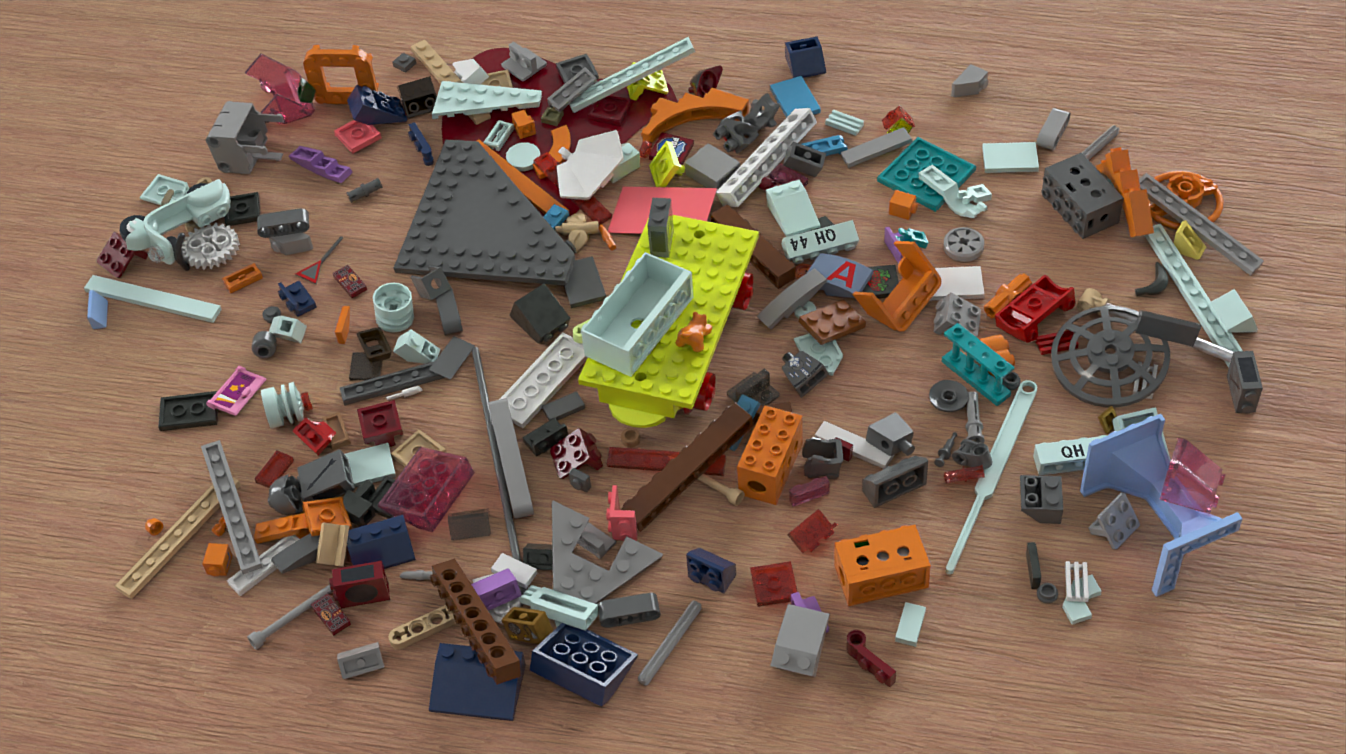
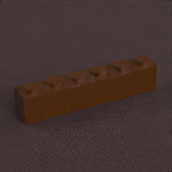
M728 204L710 214L711 222L758 231L746 219H743L737 210L732 209ZM759 232V238L749 262L779 289L796 279V266Z

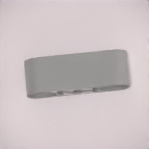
M1053 108L1038 135L1036 145L1054 150L1068 125L1071 113Z

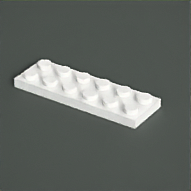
M562 332L500 398H507L514 424L524 428L542 409V406L556 394L587 360L588 357L584 354L583 343L575 342L573 337Z

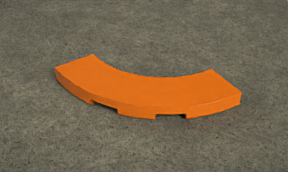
M567 125L551 130L553 146L550 152L542 160L533 164V169L539 179L552 174L557 170V165L566 161L558 151L561 147L566 148L568 151L570 150L571 138Z

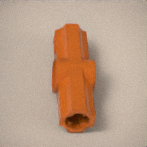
M1024 273L1019 274L1008 285H1001L996 295L984 305V311L991 319L995 318L999 311L1032 285L1029 276Z

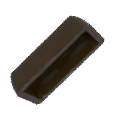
M380 327L357 333L360 344L370 363L383 361L391 357L392 350ZM377 340L379 343L371 347L366 345V342ZM380 351L383 352V353H380V354L371 355L372 353H376V352H380Z

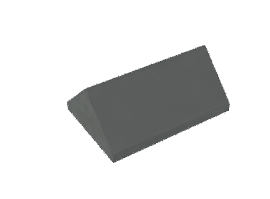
M1139 310L1135 333L1193 347L1202 325Z

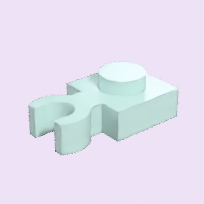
M981 184L967 187V191H959L957 198H963L962 204H968L970 201L979 203L980 201L991 200L992 193Z

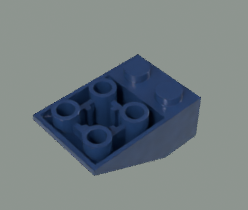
M356 85L347 99L355 121L367 125L407 122L408 120L399 98L385 95L380 91L376 92L366 86Z

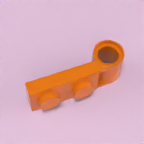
M305 514L291 515L256 524L254 540L259 544L296 535L299 539L310 534Z

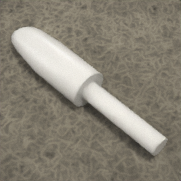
M416 386L402 390L401 393L388 396L386 399L391 400L401 396L408 397L423 390L421 387Z

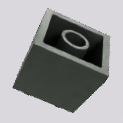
M545 283L515 301L509 315L538 344L542 341H549L557 331L561 333L567 329L571 319Z

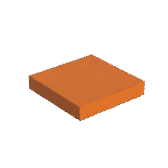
M343 497L303 502L302 507L311 537L320 535L322 523L348 525L349 530L352 529L343 503Z

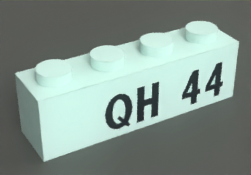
M851 220L785 237L781 245L785 257L794 264H799L805 259L815 260L820 253L834 255L843 249L845 251L852 250L857 246L859 237L854 222Z
M1108 435L1035 444L1033 457L1038 475L1084 470L1089 443Z

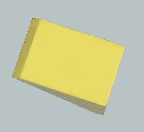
M1186 220L1182 221L1175 234L1174 245L1180 254L1198 260L1206 246Z

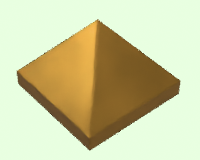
M1110 406L1098 416L1099 422L1106 434L1114 428L1112 420L1117 417L1113 406Z

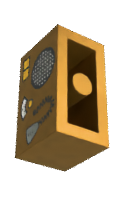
M512 607L501 620L511 640L540 644L554 631L545 611Z

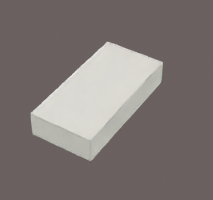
M504 553L499 556L491 567V571L494 574L509 568L516 578L518 585L526 589L537 575L536 568Z

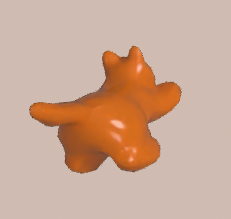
M696 311L693 312L692 320L678 332L675 342L678 347L688 344L694 352L703 351L704 336L712 331V326L707 324L706 315L698 314Z

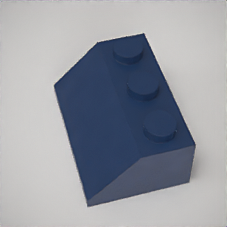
M403 515L354 528L348 532L347 546L353 566L382 561L384 569L416 560Z

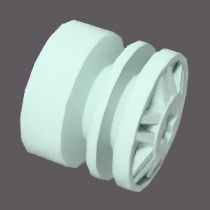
M394 282L386 283L375 290L373 304L376 323L381 329L387 332H401L412 325L414 312L412 295L408 287Z
M294 382L289 383L290 392H287L284 384L281 385V394H277L274 387L261 390L264 410L271 429L283 426L285 416L288 417L291 424L294 423L293 414H296L298 422L303 420V403L300 392L297 390Z

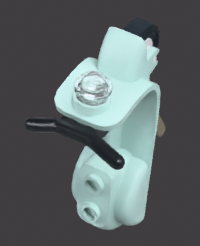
M220 179L209 184L199 183L189 188L186 195L171 202L174 190L169 189L162 199L161 207L155 209L146 217L133 215L125 218L120 224L119 231L122 239L126 241L127 249L138 251L149 248L148 255L153 262L160 263L163 261L171 265L176 260L185 271H189L190 265L184 260L182 252L185 234L179 233L177 239L174 236L165 238L162 235L191 220L198 227H203L224 217L230 209L231 199L228 187Z

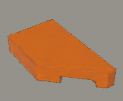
M350 306L342 307L335 329V335L339 344L346 343L349 333Z

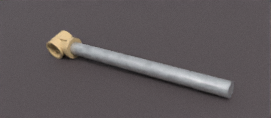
M1092 288L1086 289L1076 304L1080 312L1094 307L1115 306L1110 304V299H1102L1101 294ZM1108 311L1109 316L1123 318L1131 322L1138 319V317L1127 313ZM1198 337L1194 346H1189L1227 362H1231L1234 352Z

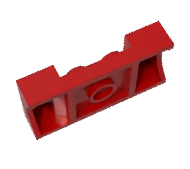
M1043 275L995 315L996 327L1026 343L1034 341L1038 337L1037 325L1053 311L1060 308L1066 312L1074 308L1076 304L1074 288L1059 287L1047 275Z

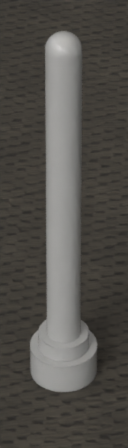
M330 585L263 631L252 632L247 636L250 644L256 650L262 647L267 637L308 610L312 603L326 594H331L333 590H331Z

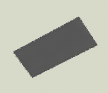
M453 336L428 370L451 380L475 345Z

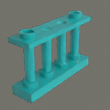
M956 323L944 332V336L953 342V348L942 357L941 362L994 405L999 406L1011 396V391L1002 382L1003 378L1012 372L1015 367L959 323ZM960 349H962L964 352H966V353H967V356H966L964 353H962V352L960 351ZM974 360L981 364V367L974 362ZM988 371L995 375V378L988 373Z

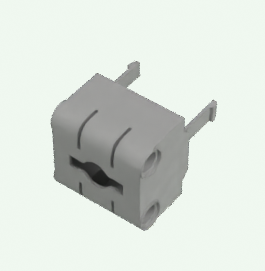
M227 101L206 138V143L216 162L217 168L224 173L250 174L258 159L280 161L283 153L267 151L265 144L268 140L266 136L268 129L264 121L284 123L283 116L281 114H261L255 109L253 103Z

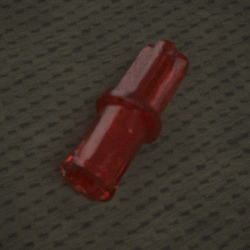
M983 465L970 468L962 467L959 470L944 472V480L947 484L985 478Z

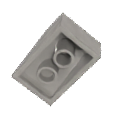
M788 604L770 666L816 677L830 614Z

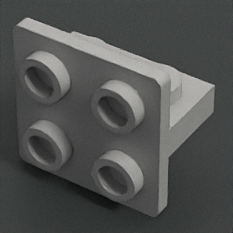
M514 41L509 44L510 58L501 63L504 69L521 81H525L547 66L545 60L529 49L522 48Z
M1120 493L1097 516V519L1088 529L1092 535L1107 537L1112 549H1118L1140 526V523L1126 494Z

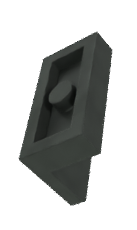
M528 543L523 548V563L536 569L552 570V545Z

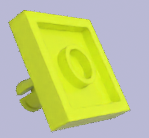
M669 141L663 144L649 165L656 187H666L675 174L682 176V173L685 172V166L679 164L673 144Z

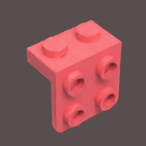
M613 485L612 492L608 493V504H610V508H607L606 513L608 532H612L614 540L624 541L627 536L637 541L638 533L635 511L620 510L617 485Z

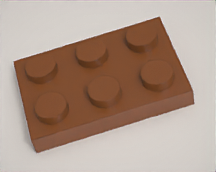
M844 299L799 317L798 321L820 345L861 330L866 326V321Z

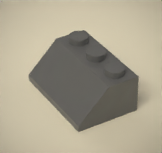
M920 456L905 458L893 466H887L880 472L866 476L862 479V492L872 506L876 508L926 485L928 472L927 458Z

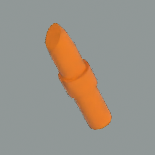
M599 225V231L604 242L611 251L615 250L616 245L612 240L611 234L603 225Z

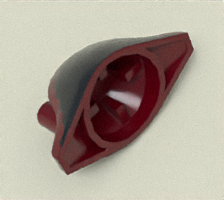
M718 65L703 69L695 74L690 80L691 87L688 89L689 93L703 98L711 88L716 89L723 71L722 66Z

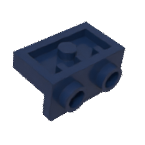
M300 281L284 287L282 282L278 283L280 290L277 292L282 301H286L288 310L290 312L293 311L297 317L317 308L315 301Z

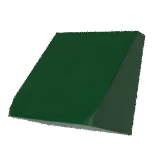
M301 78L297 88L299 101L312 103L316 90L304 78Z

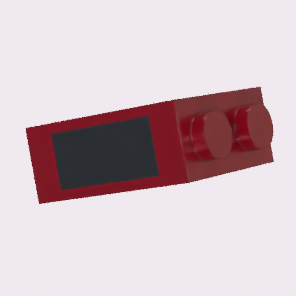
M382 561L332 569L333 578H329L330 588L333 590L335 601H339L341 609L390 600L389 582Z

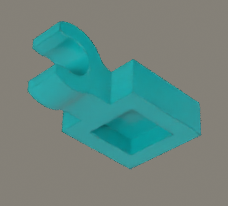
M899 228V234L902 236H895L898 241L915 242L918 247L924 249L929 244L924 232L910 228L908 230Z

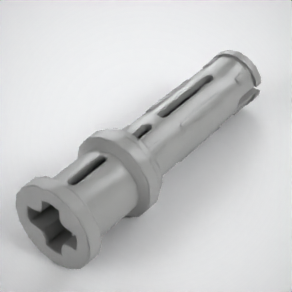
M968 392V422L965 425L968 436L966 439L971 441L973 439L974 442L984 443L985 440L982 435L983 423L979 417L978 394L976 392Z

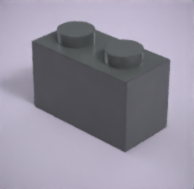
M793 141L786 151L783 166L816 177L823 168L826 153Z

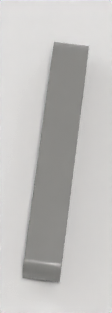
M507 398L488 402L514 519L534 515Z

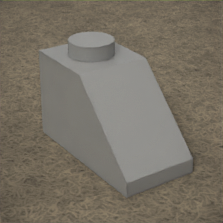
M970 64L952 83L951 96L961 97L978 94L988 85V72Z
M303 232L269 238L271 248L275 252H280L284 255L313 249L310 236Z

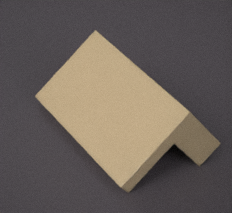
M322 523L316 563L344 566L349 532L348 525Z

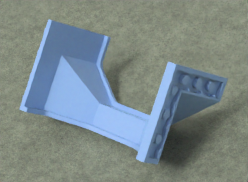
M1161 414L1154 417L1150 416L1142 422L1131 424L1125 429L1118 432L1114 431L1106 437L1095 439L1089 443L1080 492L1084 497L1110 488L1143 498L1149 503L1172 534L1174 540L1163 545L1152 592L1156 597L1175 588L1184 554L1239 531L1243 519L1238 512L1222 519L1202 510L1173 471L1162 439L1165 418Z

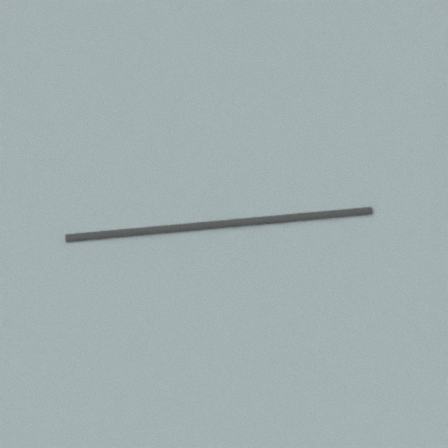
M473 347L471 350L512 558L521 561L504 471L488 406L489 397L478 347ZM519 586L521 595H523L527 589Z

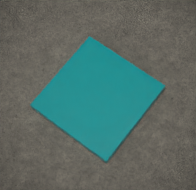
M917 137L877 177V182L894 191L898 190L916 195L917 203L936 212L945 203L942 195L919 179V172L933 165L955 181L959 188L976 171V166Z

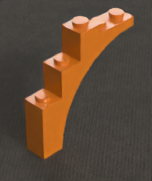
M711 88L704 95V98L685 93L678 100V103L659 98L652 105L651 113L653 116L649 124L642 130L643 145L650 147L662 132L665 133L671 128L689 121L715 118L724 119L740 110L743 117H745L749 112V99L715 88Z
M1121 147L1110 149V153L1105 154L1106 160H1101V164L1096 165V169L1100 173L1105 174L1111 180L1115 189L1123 196L1122 206L1127 219L1130 237L1154 233L1147 189H1140L1137 169L1131 170L1128 149L1122 150Z

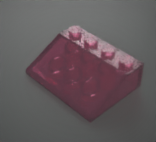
M420 447L381 499L378 507L396 517L403 515L405 522L418 529L433 532L475 472L466 457Z

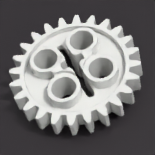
M215 223L213 226L210 224L207 227L203 226L199 230L194 228L195 232L188 233L189 237H185L182 246L185 261L191 267L195 265L196 269L202 266L203 270H205L207 266L212 269L213 265L220 267L219 263L221 262L226 264V259L232 260L231 255H236L240 243L234 229H231L229 225L225 227L223 223L220 226Z

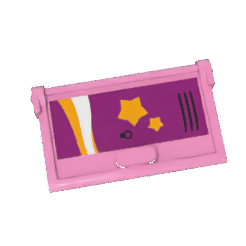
M238 366L236 371L211 400L207 401L206 405L214 410L217 408L236 416L266 381V378L249 372L242 366Z

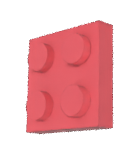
M355 120L334 130L335 136L352 154L382 138L381 133L373 125H367Z

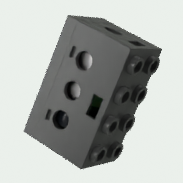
M1082 153L1045 168L1041 190L1042 196L1052 204L1054 210L1061 214L1064 221L1068 222L1074 232L1079 234L1082 239L1119 223L1124 200L1123 196Z

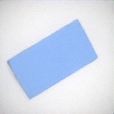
M90 290L87 315L89 323L93 329L106 328L108 300L95 291Z

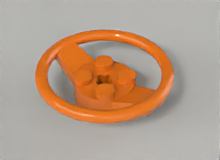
M1171 171L1154 177L1159 183L1169 179L1166 188L1193 208L1202 203L1203 196L1213 194L1216 200V208L1208 219L1214 223L1221 215L1224 205L1223 197L1218 186L1211 179L1188 171ZM1149 200L1151 218L1165 227L1178 230L1181 223L1164 218L1163 216L1168 213L1155 203L1151 205Z

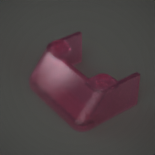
M260 53L245 71V74L259 80L262 90L273 94L274 97L264 107L261 114H281L284 123H276H291L310 117L315 112L313 103L299 101L297 88L302 76L296 70Z

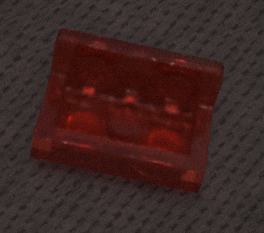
M818 509L787 535L802 553L808 549L812 552L820 545L818 542L820 539L824 538L827 540L835 533L833 529L837 524L836 522L831 524Z

